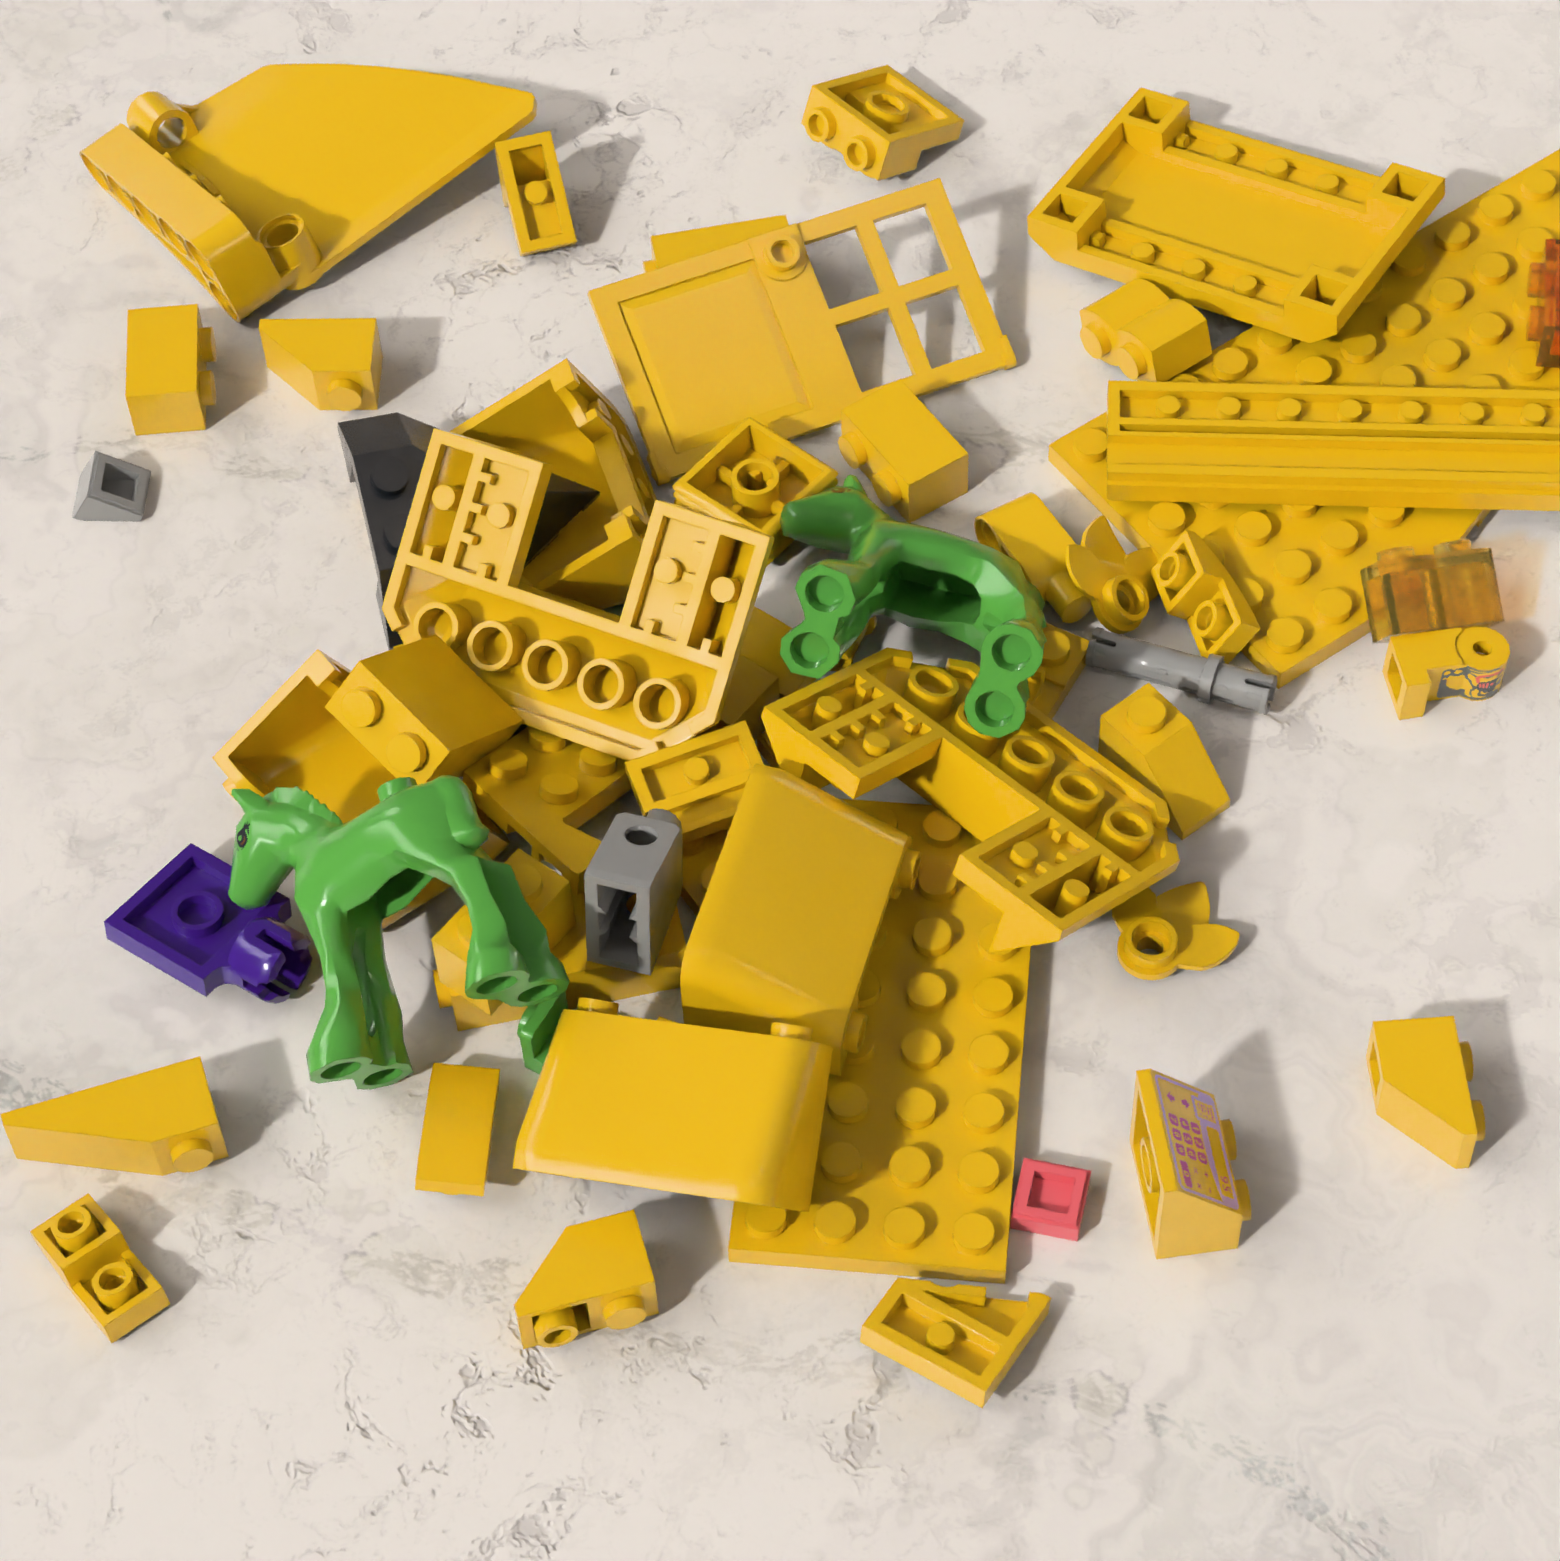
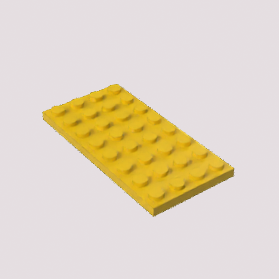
M841 799L912 836V849L921 851L919 873L912 890L902 888L898 899L889 898L858 991V1012L868 1015L866 1033L860 1052L858 1054L848 1052L841 1076L829 1074L809 1212L734 1201L728 1244L729 1262L1005 1284L1031 946L988 953L1003 912L991 903L984 901L974 890L953 875L959 855L982 841L933 805Z

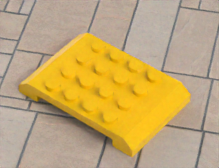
M1140 87L1027 216L1028 235L1055 261L1125 284L1134 279H1144L1156 285L1168 298L1181 299L1193 306L1311 344L1338 334L1445 196V178L1394 162L1391 163L1381 177L1190 120L1189 101Z

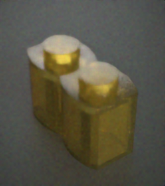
M1464 539L1435 545L1433 547L1434 555L1415 556L1413 546L1396 547L1376 553L1377 562L1360 570L1373 643H1389L1391 636L1458 627L1490 628L1504 622L1492 549H1472L1471 541Z

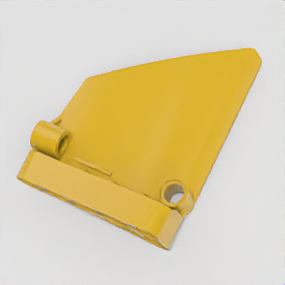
M270 64L257 69L197 105L175 104L161 93L156 91L145 92L131 103L127 111L128 127L120 123L79 153L86 168L98 184L128 210L177 258L233 320L240 322L282 290H300L314 284L337 263L495 148V142L507 140L525 127L537 115V101L530 92L418 70L352 64Z

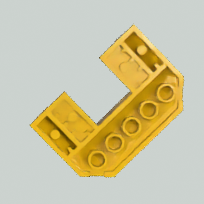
M434 428L382 605V611L391 630L398 631L403 644L406 645L436 634L524 720L522 724L627 761L684 742L717 725L721 718L775 537L742 523L721 520L672 503L655 500L621 616L520 583L554 465L520 455L519 451Z
M887 647L764 706L761 718L780 769L820 789L832 784L852 799H856L897 778L982 841L959 855L953 875L974 890L984 901L991 903L1003 912L988 953L1058 942L1173 873L1179 864L1180 859L1175 843H1169L1166 829L1170 821L1167 802L1028 701L1025 719L1019 730L1001 738L978 733L968 723L964 710L965 698L980 671V667L974 662L948 658L945 668L912 662L913 654L911 651Z

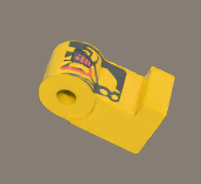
M1458 627L1391 636L1382 672L1398 720L1423 717L1427 701L1459 696L1471 701H1483L1493 697L1501 687L1510 656L1509 643L1505 637L1496 630L1487 627Z

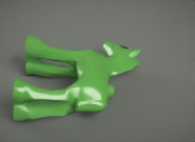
M848 475L844 480L843 486H835L817 494L790 501L783 507L780 517L783 536L818 548L849 554L847 560L825 559L809 565L801 573L795 589L805 619L781 638L780 655L791 673L820 679L839 662L842 655L864 630L868 621L875 615L884 614L912 628L939 631L980 651V671L965 698L964 710L967 721L978 733L995 738H1001L1019 730L1025 719L1027 700L1030 698L1027 678L1033 676L1042 663L1044 644L1047 641L1042 629L1047 626L1044 613L1042 612L1045 602L1039 590L1026 580L1018 561L992 547L967 538L917 524L895 521L868 498L860 481L854 475Z
M441 775L432 781L419 785L411 777L390 780L377 789L380 803L344 824L334 811L328 809L325 803L320 804L319 800L314 799V796L309 794L308 791H303L297 786L294 788L276 787L273 792L268 793L264 797L250 789H232L231 795L240 804L245 814L236 826L228 891L230 899L246 910L266 906L283 881L294 869V899L320 955L326 987L325 1007L306 1054L310 1081L321 1084L353 1079L357 1089L372 1090L393 1085L413 1073L404 1044L402 1011L386 963L382 921L384 918L404 909L434 877L451 885L468 907L473 930L467 955L465 981L467 997L472 999L500 1000L510 1006L523 1007L549 1001L567 990L570 981L563 963L550 952L546 928L525 901L511 865L492 860L480 847L488 840L489 829L481 823L478 817L472 792L458 777Z

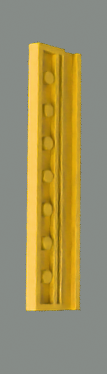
M1108 380L1106 497L1110 501L1560 511V390Z

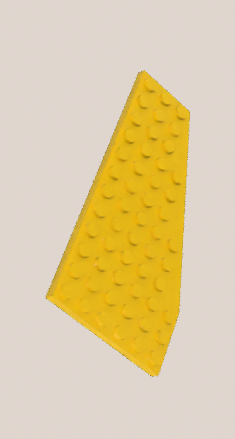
M1560 149L1417 231L1337 335L1310 344L1253 326L1213 349L1212 355L1166 382L1560 390ZM1107 411L1049 444L1048 460L1137 549L1151 547L1159 561L1162 555L1169 550L1186 529L1196 532L1231 575L1261 628L1241 652L1262 673L1276 675V687L1278 689L1420 602L1428 592L1430 582L1474 526L1479 527L1491 512V510L1110 501L1106 497Z

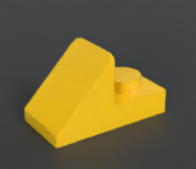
M551 131L495 142L503 203L505 208H509L520 257L575 245L577 240Z

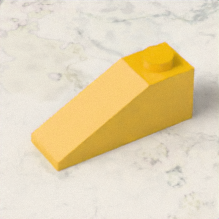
M200 1056L0 1114L4 1129L17 1159L165 1176L178 1171L186 1173L195 1172L205 1168L212 1161L229 1157Z

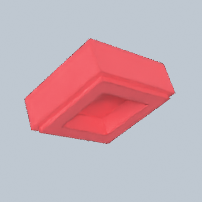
M1024 1158L1011 1212L1010 1228L1078 1242L1090 1186L1091 1170Z

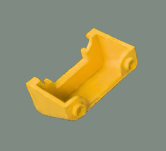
M566 358L449 432L519 451L520 455L554 465L552 473L600 491L599 497L587 509L581 510L563 527L559 535L523 569L520 583L602 610L625 604L653 506L657 498L633 435L624 418L611 401Z
M317 649L212 757L228 777L222 783L225 790L231 795L232 789H250L264 797L268 793L273 792L276 787L294 788L297 786L303 791H308L309 794L314 796V799L319 800L320 804L325 803L330 811L336 813L343 824L380 803L377 789L382 784L396 778L325 708L351 670ZM475 804L481 823L489 829L488 840L480 847L494 860L509 845L510 840L503 830ZM434 877L404 909L384 918L382 929L452 886Z
M756 763L747 779L685 949L680 975L684 1024L770 1035L772 1023L812 1028V1042L833 1047L829 1074L841 1076L848 1052L858 1054L864 1041L868 1015L858 1012V991L889 898L898 899L902 888L912 890L918 877L921 851L912 849V836L783 769Z
M581 997L578 998L577 1010L563 1009L516 1141L512 1168L809 1212L833 1047L811 1041L812 1028L772 1023L770 1035L628 1017L618 1015L619 1003Z

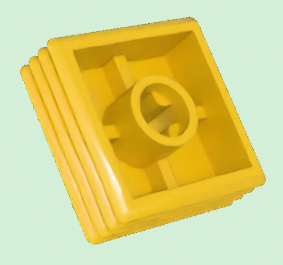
M746 418L673 484L672 488L675 490L673 496L676 498L674 504L721 520L742 523L775 537L767 567L795 541V539L783 536L780 524L783 507L790 501L799 500L835 487L838 484V479L836 478L838 472L755 419Z

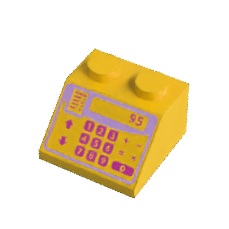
M1152 1069L1136 1070L1129 1141L1156 1260L1238 1248L1242 1221L1251 1220V1201L1245 1179L1234 1180L1230 1161L1236 1160L1237 1147L1231 1120H1220L1214 1094Z

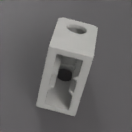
M655 808L649 810L645 816L626 812L617 814L584 874L587 961L651 976L683 885L682 826L677 816L670 811ZM636 894V903L631 913L627 909L626 903L632 895Z

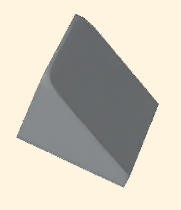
M95 451L81 473L72 518L83 521H140L144 514L151 471Z

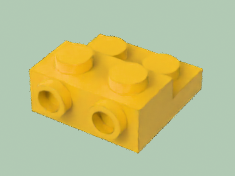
M884 65L812 85L801 124L805 126L808 136L813 141L822 142L825 146L843 154L846 164L852 170L861 171L864 175L879 181L915 170L921 150L958 140L964 120L892 67Z

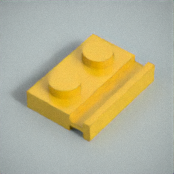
M744 720L626 761L625 771L642 815L645 816L649 810L655 808L673 813L681 822L682 844L730 828L753 766L756 763L764 765L747 722Z

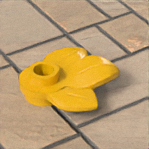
M1102 515L1095 518L1087 526L1082 535L1081 545L1069 544L1066 546L1068 573L1077 589L1091 600L1095 616L1106 629L1116 634H1125L1136 629L1148 613L1149 602L1155 599L1159 593L1150 572L1158 560L1151 547L1141 548L1126 554L1106 517Z
M1201 881L1175 887L1158 896L1148 887L1112 909L1113 920L1121 932L1117 944L1118 960L1129 974L1143 980L1163 979L1173 974L1177 969L1204 971L1216 967L1233 953L1240 937L1239 932L1232 928L1219 924H1209V896L1205 883ZM1143 949H1153L1159 954L1148 955L1140 951Z

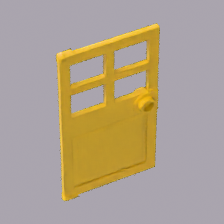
M940 178L798 224L795 223L751 237L739 243L589 290L587 293L647 449L648 455L646 459L651 469V476L657 486L669 483L670 480L683 476L746 418L755 419L789 441L840 424L841 409L891 384L888 383L861 392L837 331L838 327L887 311L912 373V376L901 380L917 397L1001 369L1007 370L1017 365L1015 353L1007 334L1003 335ZM924 207L949 270L899 286L874 223ZM855 229L880 293L829 309L805 245ZM957 289L982 352L932 369L907 304Z

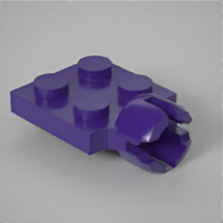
M192 843L104 921L108 940L206 997L215 988L223 984L237 985L267 1003L277 1004L289 999L290 993L271 981L275 979L289 988L298 990L305 980L313 960L308 948L311 942L308 936L285 924L292 916L290 898L276 891L266 906L251 910L240 907L228 895L232 866Z

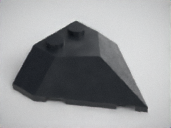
M398 412L339 422L337 426L350 483L356 482L376 568L378 577L376 598L388 650L393 649V646L403 644L398 631L391 630L382 611V605L433 429L436 428ZM551 473L524 568L559 535L563 527L581 510L587 509L599 497L600 491Z

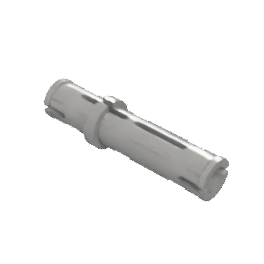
M1099 627L1095 628L1092 633V638L1096 639V642L1089 641L1086 653V666L1102 668L1197 695L1199 702L1212 704L1215 699L1255 710L1264 715L1268 713L1271 707L1268 700L1273 701L1277 686L1276 675H1267L1227 664L1224 661V656L1213 653L1208 658L1105 631Z

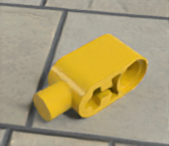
M1029 492L975 518L974 528L978 542L1018 561L1026 580L1039 590L1044 602L1048 601L1063 622H1076L1092 608L1091 600L1077 589L1068 573L1066 565V546L1076 543L1036 494Z

